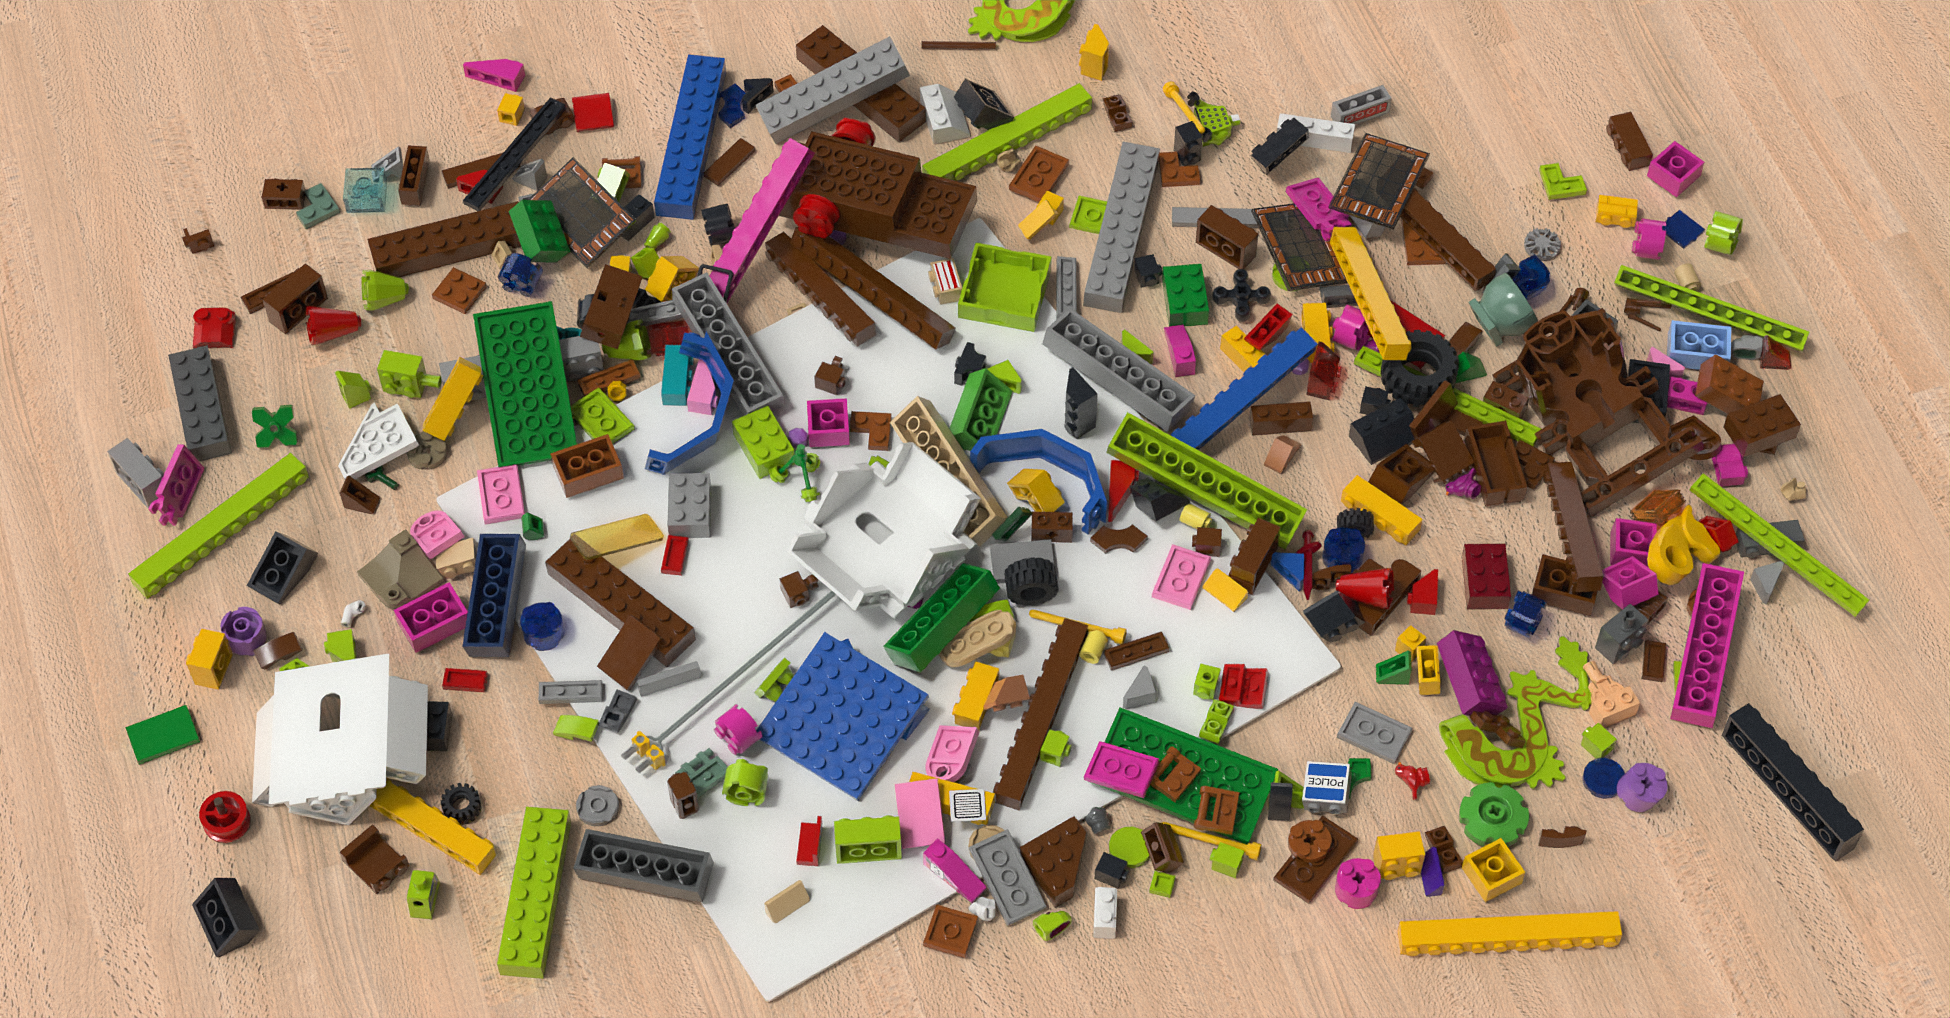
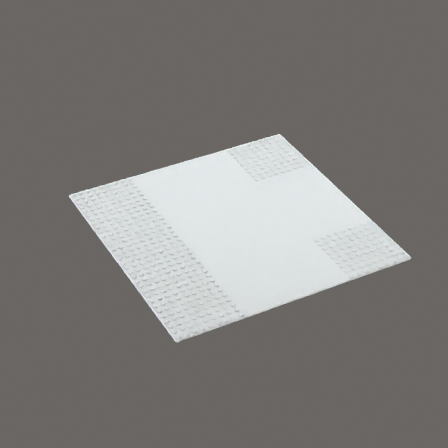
M977 218L966 225L952 256L962 288L969 274V264L975 243L1005 248L981 218ZM916 250L877 271L956 327L949 344L939 349L933 348L848 285L841 289L875 322L876 336L858 347L852 341H848L845 334L841 330L836 329L833 322L823 315L818 306L815 307L813 304L747 338L783 394V407L772 413L787 439L789 431L794 428H802L808 435L807 401L847 398L850 445L809 447V435L805 445L806 452L817 454L819 456L818 459L821 461L819 468H816L814 472H808L810 486H816L817 491L820 492V495H817V500L821 499L822 493L827 489L830 478L835 472L850 470L854 464H869L871 456L877 457L878 455L891 462L896 448L903 443L891 425L888 451L868 450L869 433L850 432L851 411L891 413L892 421L911 401L919 396L932 402L948 428H950L966 382L962 386L954 384L955 363L957 357H961L967 342L975 344V351L977 353L986 355V369L1009 360L1021 378V393L1012 392L997 435L1044 429L1091 453L1107 500L1106 523L1100 521L1098 527L1092 529L1089 535L1081 531L1085 525L1082 523V517L1085 514L1082 512V509L1090 499L1082 479L1041 458L990 463L979 474L1007 518L1018 506L1021 508L1025 507V509L1029 508L1031 512H1034L1028 500L1016 499L1007 484L1022 469H1041L1047 471L1051 475V481L1054 486L1061 491V497L1065 502L1055 512H1073L1072 543L1051 542L1059 589L1057 595L1052 600L1046 601L1043 604L1018 605L1008 599L1006 583H998L1000 589L986 603L1009 600L1016 621V637L1009 658L997 657L992 653H987L963 666L950 667L937 655L921 672L895 665L883 646L919 608L906 607L898 616L893 618L880 606L855 611L838 595H835L661 742L665 766L655 770L649 765L641 773H638L635 768L645 760L646 754L641 757L635 752L626 760L621 757V754L632 745L631 739L637 735V731H641L645 736H653L654 738L660 736L832 591L818 579L819 587L814 590H808L809 601L801 606L790 608L780 589L779 578L799 571L803 580L812 575L810 571L787 552L790 547V541L796 535V531L805 524L804 515L807 512V506L812 502H805V499H801V490L806 488L802 467L796 464L787 468L788 476L785 478L786 481L784 483L774 482L770 475L759 479L733 435L732 421L742 417L743 414L732 396L729 395L720 430L713 446L664 475L646 470L645 465L650 449L666 454L675 451L708 430L712 426L717 408H714L712 415L688 412V405H663L661 381L616 405L635 426V430L613 444L622 465L623 479L566 498L554 470L552 460L518 466L524 512L543 519L544 536L542 538L526 540L523 537L521 519L485 524L478 476L438 496L436 499L442 511L462 531L464 538L461 540L474 538L479 543L480 534H520L526 543L515 622L555 682L602 680L603 682L602 702L569 703L577 716L600 721L606 706L609 707L616 689L637 697L626 722L618 733L598 726L593 740L662 844L709 852L711 854L714 865L701 904L767 1002L776 999L929 910L936 904L958 893L923 865V852L929 846L902 849L901 842L902 859L837 864L834 821H839L843 818L855 820L863 817L882 818L886 815L898 816L895 784L909 782L912 772L927 775L925 765L939 726H960L955 724V716L952 715L955 703H959L961 699L959 697L961 687L963 685L966 686L969 668L973 669L975 661L999 668V681L1007 677L1024 675L1029 697L1031 693L1035 694L1037 677L1043 674L1042 665L1045 659H1049V647L1051 642L1056 641L1055 633L1059 624L1031 618L1029 616L1030 610H1037L1112 630L1118 627L1127 629L1124 643L1162 631L1169 646V652L1112 671L1103 652L1096 664L1088 663L1079 657L1051 729L1062 731L1069 736V744L1072 745L1069 756L1064 757L1060 767L1039 760L1020 811L995 803L988 825L998 826L1004 830L1008 829L1019 852L1022 845L1069 818L1075 816L1080 822L1086 818L1093 807L1104 808L1123 796L1085 781L1084 775L1099 741L1105 742L1119 707L1123 708V697L1143 666L1148 667L1156 691L1155 703L1126 710L1200 738V730L1213 702L1212 699H1201L1193 695L1194 683L1200 663L1221 668L1220 679L1214 696L1216 700H1219L1224 664H1245L1246 668H1267L1269 672L1263 709L1234 706L1222 738L1340 670V663L1266 571L1253 595L1248 594L1247 600L1234 612L1202 588L1216 568L1229 575L1232 568L1230 567L1231 559L1234 555H1238L1241 540L1220 514L1187 496L1185 497L1190 500V504L1211 513L1212 523L1209 528L1222 529L1220 557L1211 556L1210 564L1191 610L1152 598V592L1172 544L1195 551L1196 547H1192V536L1197 535V529L1179 521L1184 507L1158 521L1153 520L1136 507L1132 493L1113 522H1108L1111 460L1118 459L1107 454V448L1127 412L1143 420L1134 408L1042 345L1046 329L1056 321V311L1045 297L1035 332L958 318L959 301L940 305L938 297L935 298L932 287L934 282L930 283L928 271H931V262L948 258ZM835 356L843 358L841 362L843 364L842 369H844V375L847 379L844 388L840 389L837 395L815 388L814 376L822 361L832 364ZM698 363L690 366V370L693 371V378ZM1072 367L1098 393L1096 428L1078 439L1069 434L1064 427L1066 388L1069 369ZM713 379L716 396L720 399V390ZM579 424L574 426L577 444L592 440ZM963 449L970 460V451ZM1139 471L1138 481L1145 478L1155 480L1154 478ZM710 473V538H688L689 542L682 576L662 574L661 566L669 535L667 527L669 474ZM862 514L856 520V525L879 545L893 534L889 528L871 514ZM1032 515L1007 541L995 540L991 536L981 546L976 545L964 556L966 560L962 563L990 570L993 575L990 545L1031 541ZM1133 524L1148 536V540L1135 552L1118 548L1104 553L1090 542V538L1103 525L1110 529L1121 530ZM575 535L694 627L696 640L676 660L666 667L652 656L638 679L695 661L698 662L701 678L642 697L639 693L637 681L630 691L624 689L597 667L620 630L549 576L545 561ZM959 566L955 570L951 568L947 573H944L943 576L945 578L933 589L930 587L922 593L924 595L922 605ZM824 632L839 641L849 639L854 650L929 695L924 705L930 708V710L907 740L902 738L899 740L859 801L760 740L742 754L737 753L734 755L728 749V743L724 738L720 739L714 732L716 728L715 720L735 704L738 705L737 709L744 708L758 725L755 727V730H757L775 704V701L768 699L764 695L759 698L754 693L784 657L791 662L788 667L793 675H795ZM1106 637L1108 641L1104 650L1120 644H1116L1110 637ZM777 680L775 681L781 687L782 691H784L787 685L782 684ZM1029 699L1022 702L1023 706L1011 709L1009 705L1006 706V709L994 712L993 709L987 710L969 761L972 768L967 778L960 783L961 785L984 789V791L993 793L995 783H1000L1002 778L1000 776L1003 764L1007 765L1009 760L1007 758L1010 746L1014 747L1015 745L1014 736L1016 730L1022 727V715L1024 711L1028 712L1030 707L1028 706ZM649 739L650 746L654 744L660 749L658 741ZM708 748L714 753L709 758L710 760L718 756L729 766L736 763L737 759H745L751 764L767 767L769 775L765 799L762 804L754 806L755 802L748 803V806H740L726 800V795L722 794L723 779L697 798L699 811L684 819L679 818L670 801L667 780L681 768L682 764L685 762L689 763L696 758L697 753L700 751L704 752ZM700 764V765H699L698 767H696L694 770L697 771L699 768H701V767L704 766V765ZM943 771L939 777L944 776L947 771ZM942 813L945 845L952 849L979 879H982L983 877L976 862L970 856L968 845L972 833L986 825H976L971 821L951 822V816ZM817 816H822L823 831L818 866L797 865L796 859L801 822L817 823ZM798 880H801L810 901L778 923H773L765 912L764 903Z

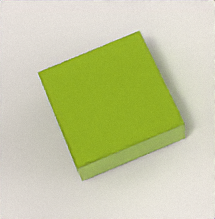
M1154 871L1149 893L1170 898L1176 876Z

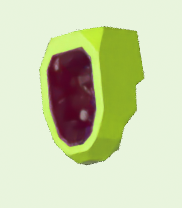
M1065 911L1048 912L1034 919L1033 927L1044 941H1048L1062 933L1071 924L1072 919L1069 913Z

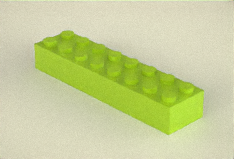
M526 807L497 961L500 975L544 979L571 827L569 810Z

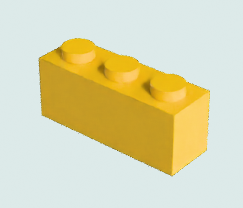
M1303 303L1301 312L1302 328L1318 343L1315 352L1307 359L1310 363L1330 362L1331 354H1334V343H1330L1333 331L1332 326L1328 324V322H1331V312L1327 310L1326 303Z
M1236 325L1221 335L1220 349L1245 372L1250 366L1254 368L1258 364L1257 361L1265 353L1244 340L1246 334Z
M975 661L973 669L969 668L966 676L967 684L961 687L959 694L961 699L959 703H955L952 715L955 716V724L963 727H977L979 730L987 710H984V704L995 682L999 681V668Z

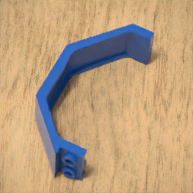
M707 331L704 338L696 333H684L679 354L705 362L720 390L721 396L712 426L671 453L666 454L650 449L645 465L646 470L664 475L713 446L716 442L734 380Z
M1044 429L984 436L978 440L970 451V461L979 474L990 463L1041 458L1084 481L1090 496L1089 501L1082 509V512L1085 513L1082 517V523L1085 525L1081 531L1089 535L1092 529L1098 527L1100 521L1106 523L1107 500L1091 453Z

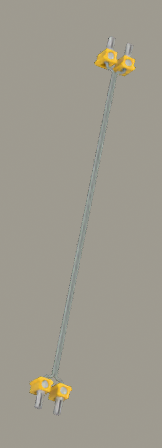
M833 591L828 593L660 736L654 738L653 736H645L641 731H637V735L631 739L632 745L621 754V757L626 760L635 752L641 757L646 754L645 760L635 768L638 773H641L649 765L655 770L665 766L661 742L836 594ZM649 739L658 741L660 749L654 744L650 746Z

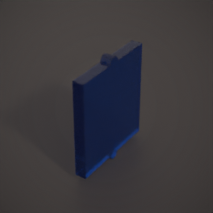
M1678 210L1671 217H1667L1665 221L1666 226H1662V230L1666 231V236L1683 249L1691 242H1695L1697 237L1705 232L1702 226L1681 210Z

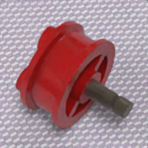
M216 792L205 799L199 810V819L206 835L219 843L236 841L247 832L250 826L251 817L246 803L235 792Z

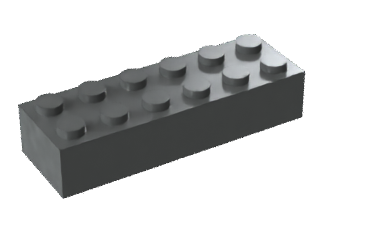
M208 345L169 354L187 448L198 461L232 454L214 365Z
M586 829L573 869L580 879L702 902L714 862L709 852Z

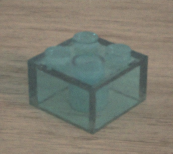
M384 167L346 168L343 192L346 212H385L387 178Z

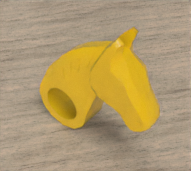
M1686 505L1682 513L1679 512L1675 518L1664 524L1656 532L1649 546L1648 567L1657 574V579L1667 585L1678 584L1690 574L1693 569L1691 554L1706 564L1714 562L1720 555L1719 546L1711 538L1704 525L1694 519L1691 505Z

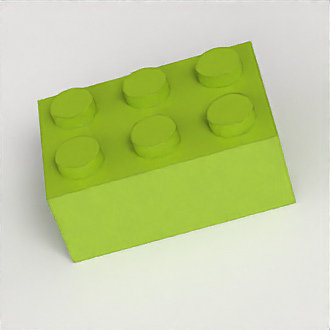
M769 406L732 421L733 435L759 479L770 475L769 469L777 464L784 466L795 455L792 445Z
M886 815L882 818L863 817L855 820L843 818L839 821H834L837 864L902 859L899 816Z

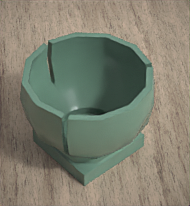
M1506 273L1497 276L1486 286L1481 301L1478 302L1474 298L1468 302L1475 318L1496 347L1503 343L1502 336H1521L1538 321L1526 298Z

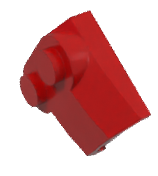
M225 307L200 308L195 311L193 315L195 322L193 349L207 345L208 348H233L236 314L234 311Z

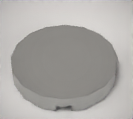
M602 785L591 786L579 795L576 801L577 814L580 820L587 825L594 827L604 826L617 816L619 811L618 798L609 787Z

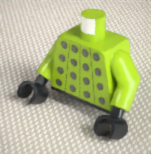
M1194 91L1187 96L1190 99L1188 105L1190 107L1195 106L1194 115L1205 128V132L1201 134L1203 147L1210 144L1221 145L1231 137L1232 126L1240 125L1239 115L1228 116L1224 106L1208 104L1202 101Z

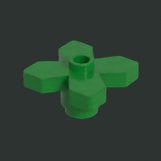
M280 405L278 410L272 413L265 407H254L252 409L253 422L263 427L255 436L258 448L269 447L275 437L285 446L297 444V431L287 425L294 418L293 405Z

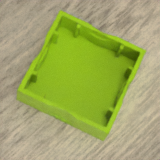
M975 243L969 264V274L963 284L958 302V318L1035 332L1051 273L1052 256L1025 251H1011L1003 247Z

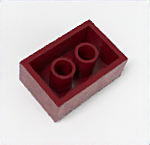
M1464 544L1461 558L1467 610L1508 609L1511 590L1506 544Z

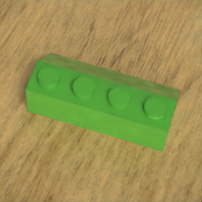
M986 368L969 374L949 428L961 448L968 451L972 450L981 437L997 435L1012 394V390Z

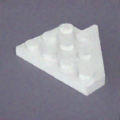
M375 403L370 406L338 465L344 479L348 475L357 479L419 446L398 404L382 412H379Z

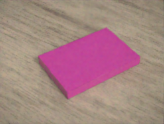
M1099 741L1085 772L1084 780L1144 798L1160 761L1159 758Z

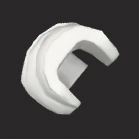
M981 896L969 906V911L984 921H991L996 916L995 900Z

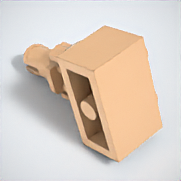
M1595 661L1588 662L1583 666L1591 680V683L1588 685L1592 704L1589 714L1595 724L1599 723L1605 728L1636 715L1640 702L1630 686L1624 688L1618 682L1613 681L1610 675H1602Z

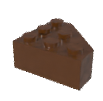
M1075 816L1020 847V854L1030 874L1055 908L1074 897L1085 849L1086 831Z

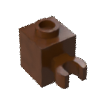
M835 356L832 364L822 361L814 376L815 388L837 395L839 390L844 388L847 379L844 375V369H842L843 364L841 362L843 358Z
M799 571L779 578L780 589L790 608L805 604L809 601L808 590H814L819 587L818 579L813 574L803 580Z

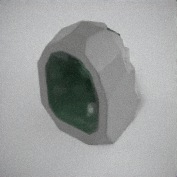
M1743 335L1741 338L1733 340L1731 342V355L1737 359H1759L1762 352V336Z

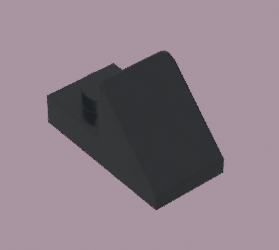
M771 78L744 80V90L746 93L742 98L743 111L749 114L756 108V104L764 101L774 92L773 80Z

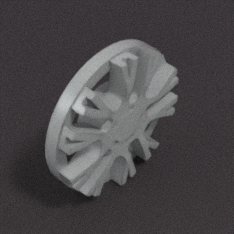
M1547 228L1545 230L1533 229L1532 232L1527 234L1524 241V248L1527 254L1537 260L1553 259L1558 255L1561 247V241L1555 232L1552 233ZM1537 250L1539 253L1536 255L1533 251Z

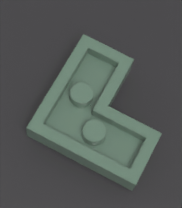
M320 183L304 191L311 205L297 211L296 215L304 228L308 229L339 214L340 211L325 187Z

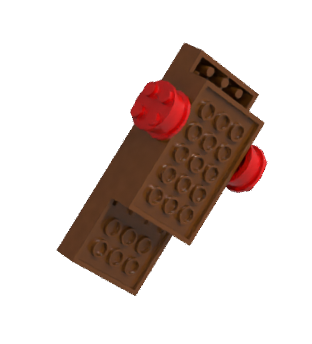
M843 118L836 125V132L831 136L811 131L806 143H800L815 154L779 214L781 217L793 219L800 232L826 238L833 230L948 259L952 258L978 201L976 186L922 173L919 157L874 147L876 136L871 126L866 122H860L855 119Z

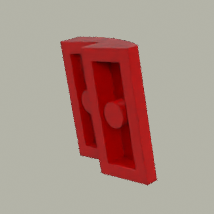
M609 93L572 97L577 132L614 127Z
M1224 664L1219 701L1237 707L1263 709L1269 674L1267 668H1246L1245 664Z

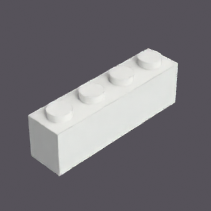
M1280 113L1277 132L1281 129L1280 125L1285 120H1291L1292 118H1296L1309 130V139L1301 146L1351 153L1355 124Z

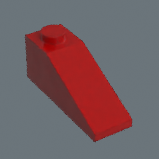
M1277 303L1245 336L1244 340L1259 351L1274 342L1287 329L1293 314Z
M1111 460L1108 522H1113L1132 493L1130 487L1134 485V481L1139 479V470L1120 460Z

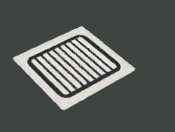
M984 789L949 791L951 822L986 820Z

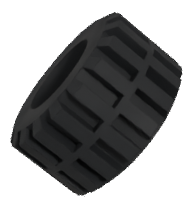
M1024 558L1015 561L1005 569L1007 597L1013 603L1024 606L1043 604L1046 601L1052 600L1059 591L1056 567L1048 559Z

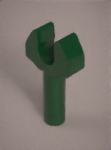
M383 465L374 469L375 473L368 472L365 474L367 481L370 483L379 480L393 490H396L399 486L397 482L383 474Z

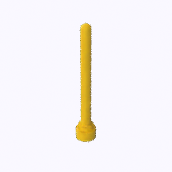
M1173 81L1167 82L1163 86L1164 94L1168 98H1173L1189 121L1194 122L1201 134L1204 133V126L1179 95V87Z
M1030 610L1029 612L1031 618L1062 625L1065 618L1037 610ZM1077 621L1088 625V632L1099 630L1106 637H1110L1114 643L1124 644L1127 629L1118 627L1112 630Z
M1162 822L1163 824L1170 825L1175 834L1218 846L1222 842L1243 850L1245 855L1249 856V859L1257 861L1262 847L1260 843L1253 842L1247 845Z

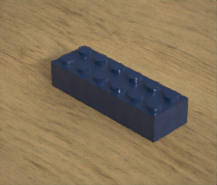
M480 534L462 645L469 657H510L526 543L520 534Z

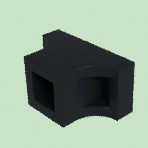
M967 342L961 357L958 356L956 359L954 384L962 386L967 381L970 373L986 368V355L977 353L974 343Z

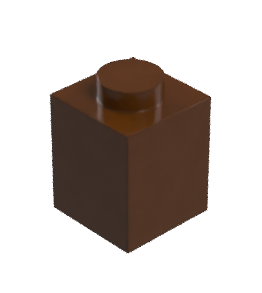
M1197 527V535L1192 536V547H1196L1195 552L1207 556L1220 557L1222 529Z

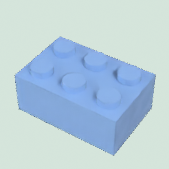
M1671 321L1667 338L1668 357L1685 368L1700 370L1703 362L1715 354L1730 362L1731 327Z

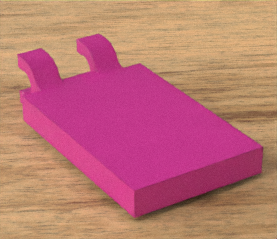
M1319 177L1286 187L1285 192L1313 228L1315 230L1321 229V234L1325 241L1331 240V232H1333L1335 226L1351 227L1350 221L1347 220L1348 213L1331 206L1335 197Z
M177 444L155 493L158 499L153 501L148 508L152 514H156L157 510L162 513L159 522L163 526H166L168 521L172 526H176L178 517L183 518L205 469L184 444Z

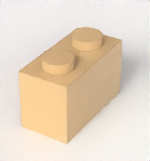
M469 538L456 542L436 555V569L444 578H453L456 575L474 572L478 542L474 538Z

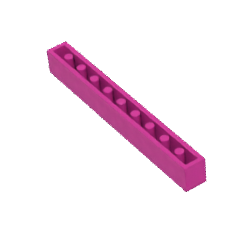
M791 138L783 145L780 156L773 162L772 169L763 179L759 192L753 196L752 204L743 213L742 221L734 229L731 240L724 246L721 257L713 265L733 272L726 304L729 302L815 154L809 148ZM712 270L709 276L724 298L729 274Z

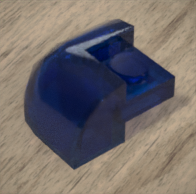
M1535 254L1520 261L1518 267L1521 270L1515 276L1513 282L1528 301L1546 290L1550 282V271Z

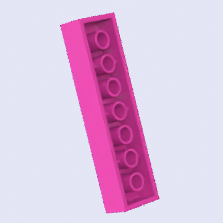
M1706 563L1702 564L1670 717L1672 720L1713 728L1744 571Z

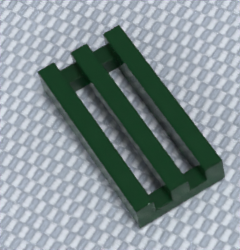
M1018 506L994 531L992 536L995 540L1007 541L1033 513L1029 508L1025 509V507L1021 508Z

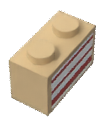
M954 258L931 262V271H928L930 283L934 282L932 287L934 297H938L940 305L959 301L962 285Z

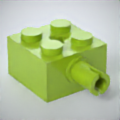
M388 350L383 351L377 367L383 392L405 395L410 398H421L425 386L441 387V376L426 374L422 356Z

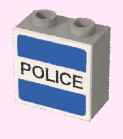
M1307 761L1302 797L1304 810L1312 813L1320 811L1330 812L1331 814L1347 813L1352 778L1350 764Z

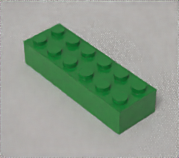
M962 563L883 646L893 664L917 672L924 670L1000 589L991 571Z

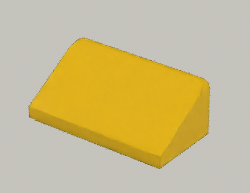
M1046 199L1021 221L1018 226L1024 236L1031 240L1058 213Z
M1218 568L1213 571L1202 587L1233 612L1248 597V591Z

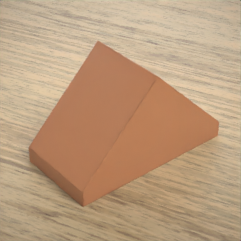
M1285 435L1276 437L1266 457L1264 466L1282 474L1301 447V443Z

